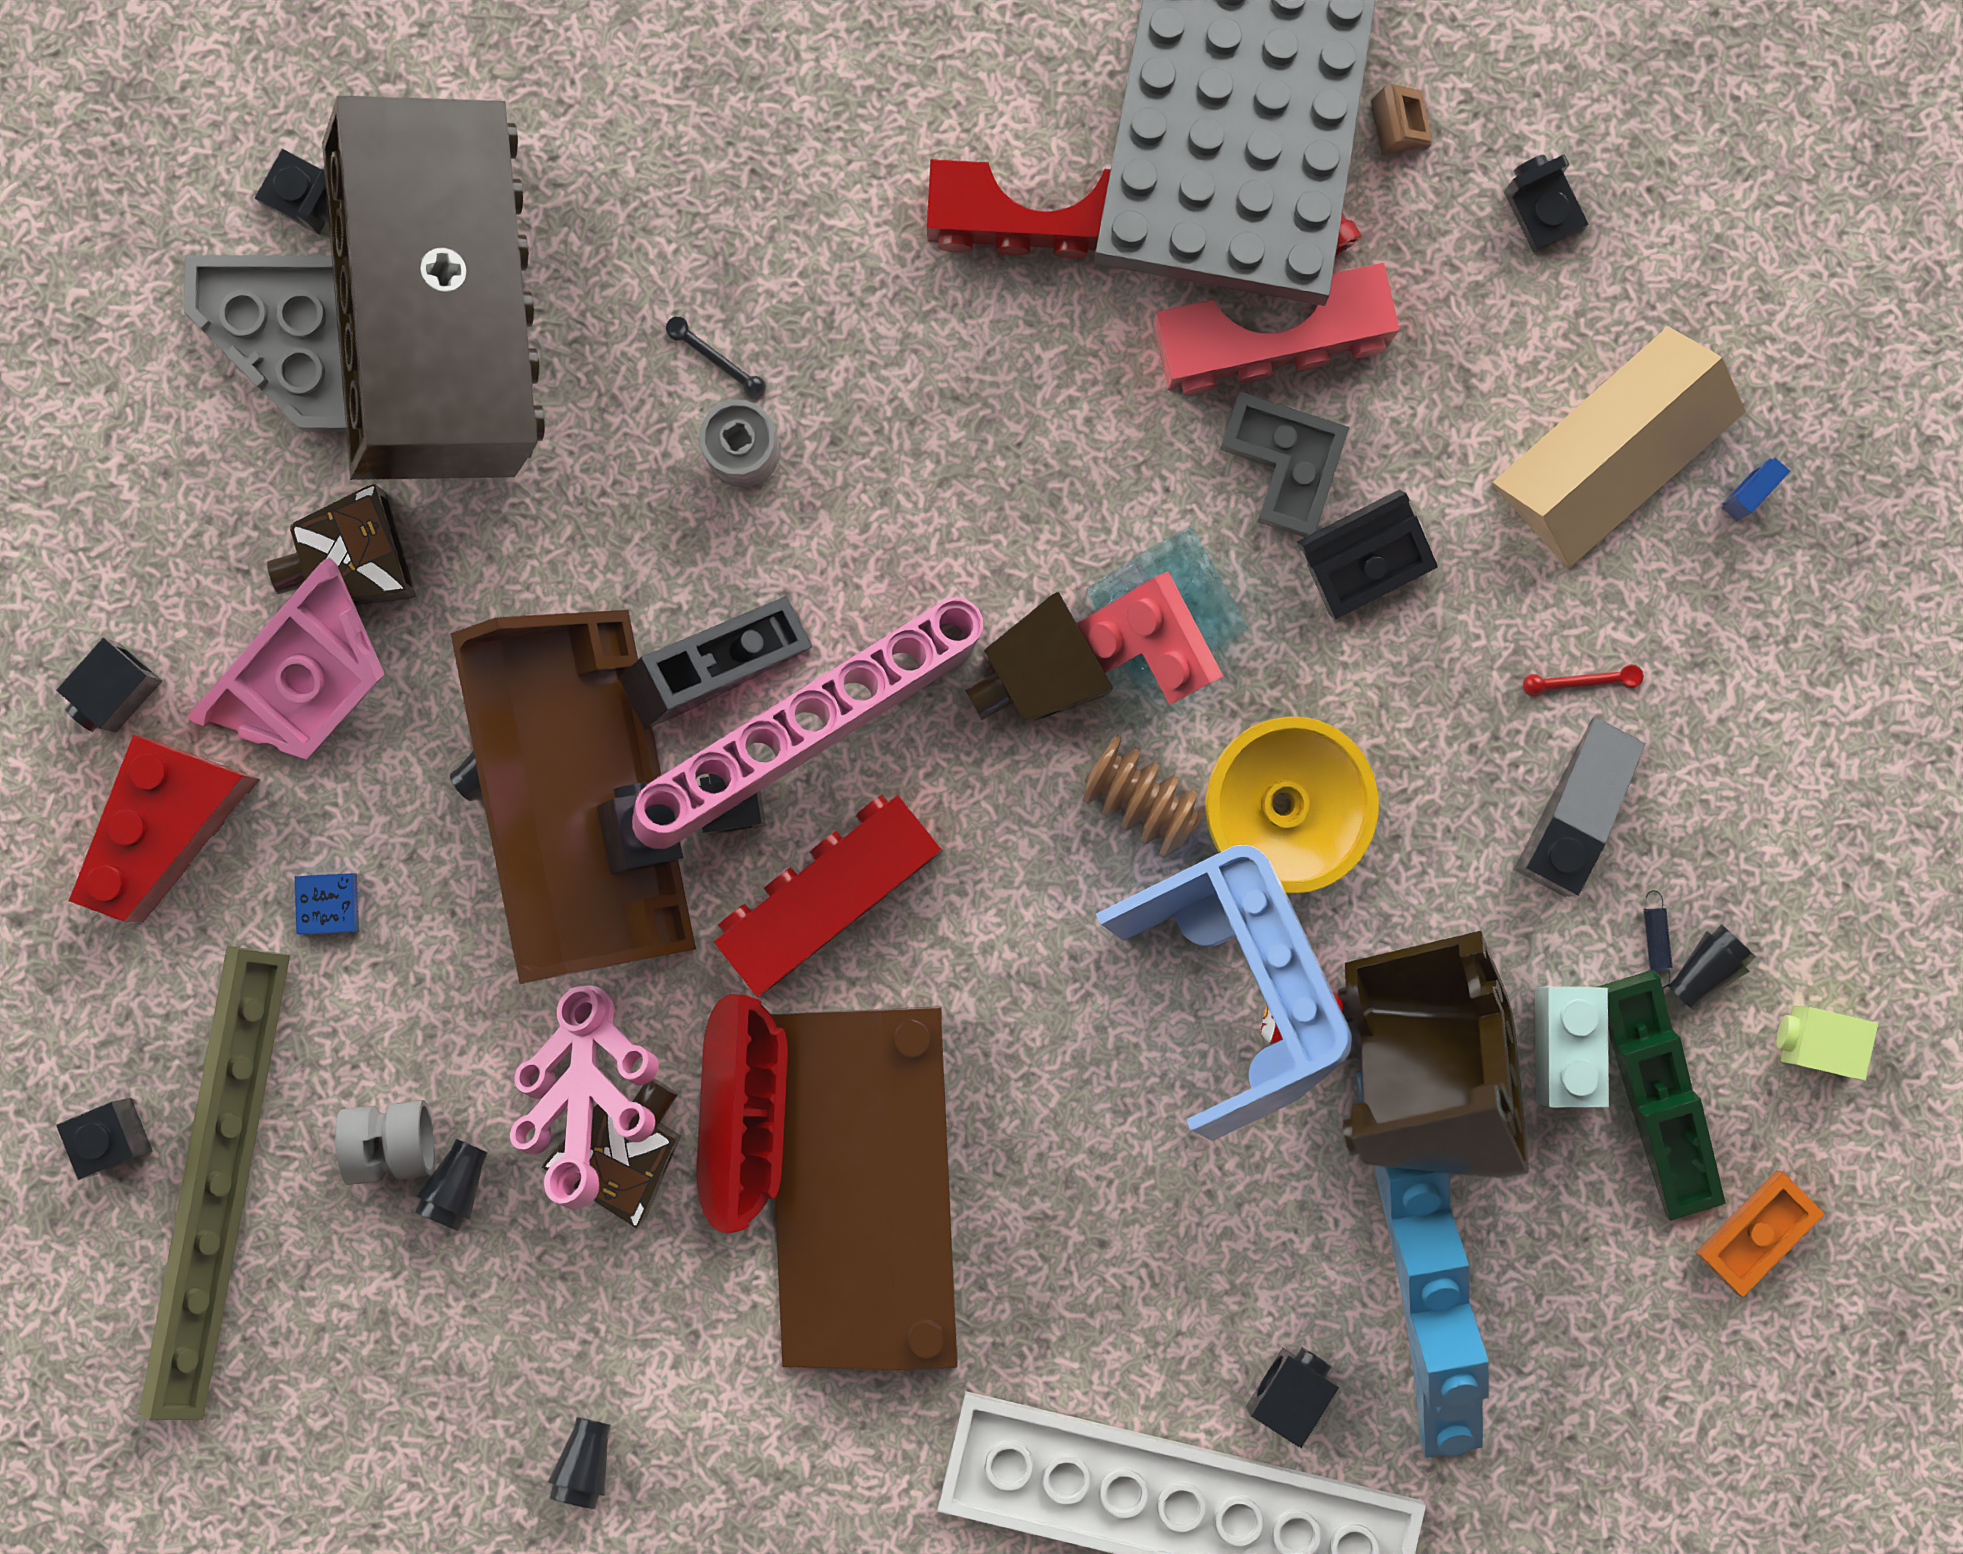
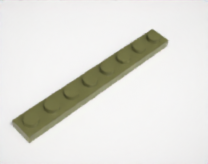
M227 946L139 1408V1415L149 1420H203L290 955Z

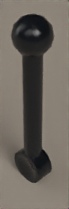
M675 316L668 320L666 332L671 339L676 341L684 340L741 383L747 396L759 398L764 394L766 384L761 377L749 376L689 331V325L684 318Z

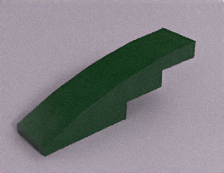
M1649 970L1597 986L1608 988V1031L1666 1217L1672 1221L1726 1204L1702 1101L1693 1091L1681 1038L1672 1029L1660 976L1655 971Z

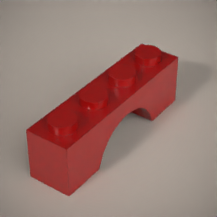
M930 159L927 241L938 242V248L947 252H969L973 249V244L996 245V252L1004 255H1026L1030 253V247L1053 248V254L1057 257L1071 259L1087 257L1088 250H1096L1111 169L1105 168L1093 190L1075 205L1056 211H1038L1024 207L1009 198L997 184L989 162Z

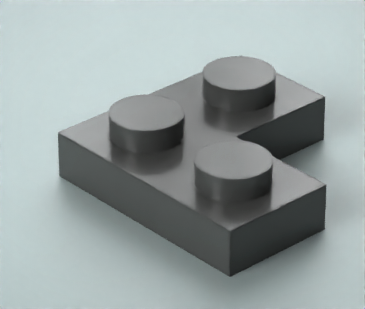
M1239 391L1220 450L1274 467L1257 522L1301 537H1307L1317 530L1350 427Z

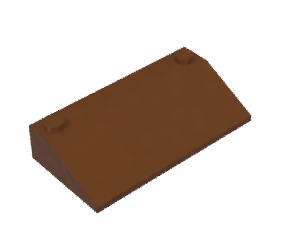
M614 610L495 617L450 633L519 984L695 950L696 946L679 861L611 875L597 809L598 805L615 798L613 789L648 782L649 784L661 776L652 727L644 729L619 680V677L638 660L629 611Z
M942 1006L771 1014L777 1027L784 1029L788 1045L782 1175L780 1187L775 1197L782 1367L868 1370L958 1368Z

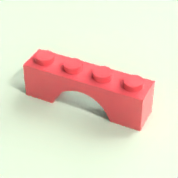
M1384 262L1333 273L1326 306L1317 305L1314 312L1305 321L1283 332L1258 333L1247 330L1231 321L1222 312L1214 299L1157 311L1153 322L1168 390L1182 387L1184 395H1194L1213 390L1218 387L1216 379L1239 375L1240 383L1266 379L1274 375L1273 367L1294 362L1297 371L1318 368L1330 363L1329 355L1351 350L1352 357L1355 359L1377 355L1387 350L1385 343L1391 342L1400 330Z

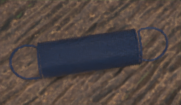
M1656 890L1649 891V892L1647 893V895H1646V898H1647V896H1648V894H1649L1650 892H1653V891H1654V892H1657V893H1659V892L1656 891ZM1662 898L1661 908H1644L1643 910L1649 969L1653 971L1667 970L1669 972V982L1663 987L1665 988L1670 983V971L1665 968H1673L1667 908H1663Z

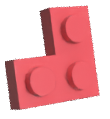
M1168 571L1150 579L1077 623L1105 674L1143 654L1169 705L1223 677Z

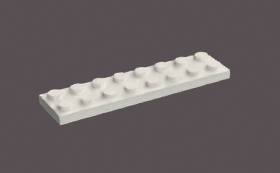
M967 1391L964 1394L938 1504V1512L1113 1554H1415L1426 1508L1422 1500Z

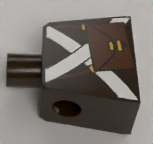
M376 484L366 486L295 521L290 525V531L296 553L267 561L269 577L277 594L298 589L316 567L330 557L336 562L354 605L417 597L387 493Z
M655 1078L649 1083L642 1085L632 1101L649 1109L655 1117V1128L652 1134L642 1142H632L619 1135L614 1128V1120L599 1104L593 1108L589 1165L595 1169L599 1180V1191L594 1201L635 1228L640 1226L647 1217L681 1138V1135L661 1123L678 1094ZM639 1114L631 1119L629 1131L638 1125ZM566 1139L546 1159L542 1168L548 1171L552 1164L565 1156ZM581 1179L575 1183L574 1189H578Z

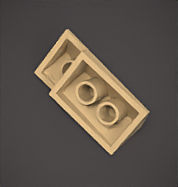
M1668 326L1491 484L1569 569L1746 411L1723 357Z

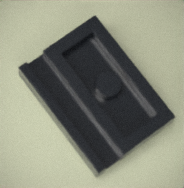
M1399 489L1297 541L1300 550L1303 551L1307 560L1308 569L1328 614L1335 620L1438 568L1419 520L1413 514L1410 507V499L1406 492Z

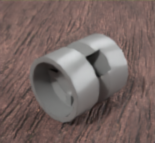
M729 400L716 405L705 416L700 427L699 444L711 470L723 482L735 487H751L764 482L774 473L780 460V442L770 417L760 406L747 400Z
M425 1100L389 1104L386 1112L382 1114L375 1105L339 1110L335 1128L336 1152L339 1170L346 1185L380 1182L383 1180L386 1172H391L397 1180L425 1177L433 1174L435 1164L431 1113ZM378 1137H382L383 1148H379Z

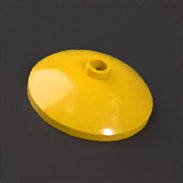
M1297 716L1279 717L1260 722L1243 731L1221 753L1208 781L1205 800L1206 819L1211 838L1219 853L1237 845L1255 847L1271 861L1286 893L1310 892L1324 888L1345 876L1367 851L1378 820V789L1373 771L1363 752L1343 732L1325 722L1312 718ZM1280 793L1286 795L1290 803L1288 811L1283 815L1277 814L1273 808L1274 798Z

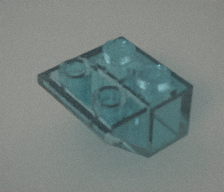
M1192 526L1140 553L1085 590L1094 608L1098 611L1150 579L1168 571L1211 653L1242 637L1249 629ZM1143 654L1126 663L1140 691L1158 683Z

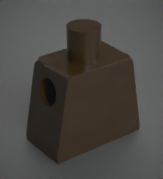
M1056 592L984 650V657L994 674L969 687L965 692L981 720L1011 704L1022 724L1026 725L1102 698L1111 693L1113 686L1060 593Z

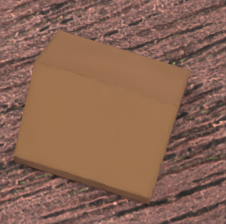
M1389 84L1384 86L1371 99L1382 155L1432 146V138L1421 90Z

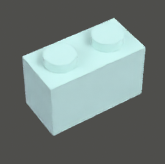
M1535 987L1537 1104L1547 1107H1609L1608 988Z

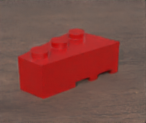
M133 735L69 902L123 922H144L190 866L189 863L210 837L219 831L225 823L224 820L246 793H250L260 779L162 742Z

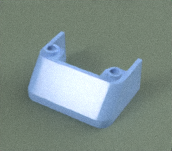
M1248 845L1233 846L1096 914L1100 924L1123 941L1172 917H1175L1182 934L1189 941L1201 947H1214L1236 937L1283 1040L1261 1050L1252 1060L1249 1068V1082L1252 1089L1186 1119L1191 1131L1214 1141L1300 1099L1338 1067L1348 1056L1352 1043L1350 1029L1274 866L1257 848Z

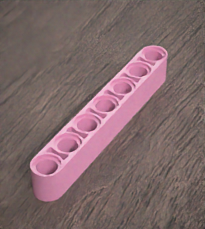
M950 598L940 602L652 781L640 791L635 803L632 828L636 837L644 845L654 849H665L675 845L962 664L970 656L983 630V618L979 609L971 602L962 598ZM943 624L955 625L963 631L965 639L961 641L948 639L942 634L939 626ZM906 653L912 656L917 661L919 669L906 671L899 668L894 663L892 655ZM860 683L870 691L872 698L866 701L855 700L846 693L844 685ZM803 712L815 714L822 720L824 728L819 731H807L797 723L795 716ZM753 743L766 744L774 751L776 758L769 762H758L748 755L746 747ZM705 773H713L724 780L727 788L718 794H709L698 786L695 779ZM656 804L665 805L675 812L677 820L667 826H660L652 823L647 818L645 811L650 806Z

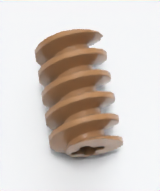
M1117 735L1085 779L1087 785L1083 801L1089 804L1102 795L1106 796L1102 815L1110 817L1123 808L1125 813L1121 828L1128 831L1142 822L1144 827L1140 842L1146 845L1158 836H1162L1163 842L1159 855L1162 858H1166L1182 847L1206 814L1205 806L1198 811L1194 810L1198 792L1193 788L1178 798L1175 796L1179 781L1175 775L1170 776L1160 784L1156 783L1159 764L1156 761L1138 770L1136 767L1140 750L1136 747L1122 757L1117 755L1121 742V736Z

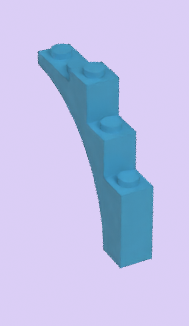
M1361 1072L1356 1073L1358 1104L1364 1103L1363 1077ZM1373 1166L1386 1217L1402 1296L1414 1372L1419 1436L1425 1458L1440 1455L1459 1456L1472 1449L1483 1448V1399L1489 1398V1361L1470 1306L1469 1263L1450 1209V1173Z

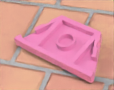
M328 557L316 567L189 713L187 717L193 723L204 726L208 722H212L238 731L237 737L257 744L270 743L275 745L281 752L307 760L381 680L385 673L335 561Z

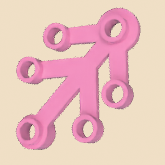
M592 985L572 988L562 996L557 1006V1020L560 1027L532 1059L524 1061L517 1068L514 1076L515 1086L519 1091L535 1099L542 1098L528 1115L516 1120L511 1128L510 1140L517 1149L529 1155H537L543 1152L551 1140L550 1126L568 1106L565 1156L558 1159L548 1169L544 1187L547 1196L552 1201L573 1210L589 1205L594 1201L599 1191L597 1172L589 1165L593 1100L614 1120L613 1124L616 1132L632 1142L646 1140L655 1128L653 1113L636 1102H630L596 1067L597 1043L618 1061L617 1069L619 1074L635 1085H645L655 1077L658 1071V1060L647 1049L634 1045L612 1023L614 1016L612 998L601 988ZM592 1010L590 1016L585 1021L586 1013ZM572 1050L571 1066L555 1083L554 1067ZM643 1057L641 1068L633 1073L634 1063ZM539 1071L538 1081L533 1086H530L531 1076ZM639 1114L638 1125L629 1131L631 1119ZM535 1127L536 1131L533 1139L526 1143L528 1132ZM581 1179L578 1189L573 1193L575 1183Z

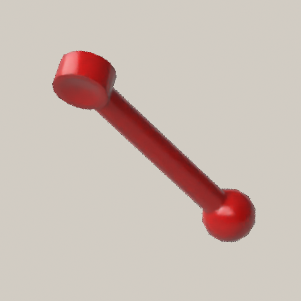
M1632 664L1623 667L1620 672L1546 679L1537 674H1531L1524 679L1523 689L1527 695L1537 697L1544 690L1617 683H1621L1627 688H1633L1642 683L1644 674L1639 666Z

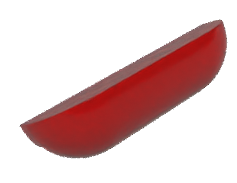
M728 994L722 997L713 1008L704 1034L696 1167L697 1190L707 1221L714 1229L723 1233H735L747 1229L750 1226L749 1222L761 1212L768 1199L774 1200L777 1196L782 1175L788 1061L787 1038L784 1029L777 1027L774 1018L761 1005L762 1002L759 999L739 994Z

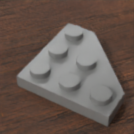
M185 255L184 313L207 334L227 357L303 432H346L332 257Z

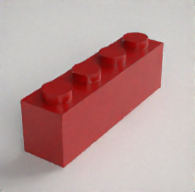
M883 794L875 798L855 815L861 823L844 838H842L837 830L830 834L809 852L815 859L813 863L798 875L791 867L764 887V890L770 896L752 911L746 904H743L718 924L724 934L717 938L714 944L756 997L765 994L942 852L940 846L899 795L889 802Z

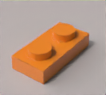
M1776 1170L1695 1253L1736 1295L1744 1297L1825 1213L1784 1172Z

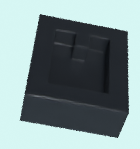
M282 148L257 192L255 199L260 204L319 235L326 223L329 224L324 167L321 169Z
M1545 154L1519 165L1513 170L1516 177L1512 179L1504 191L1533 253L1578 233L1589 225L1564 175V172L1570 166L1565 154L1551 161H1548Z

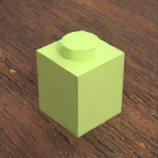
M1793 1005L1791 1016L1785 1015L1782 1018L1777 1032V1048L1783 1050L1781 1062L1866 1081L1878 1023L1817 1008Z

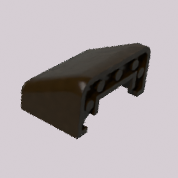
M1482 931L1345 962L1346 987L1338 989V996L1343 1001L1342 1014L1346 1023L1354 1021L1361 1035L1364 1103L1352 1105L1351 1118L1343 1120V1134L1349 1153L1352 1156L1359 1154L1364 1164L1370 1166L1501 1179L1528 1174L1529 1158L1515 1023L1508 995Z

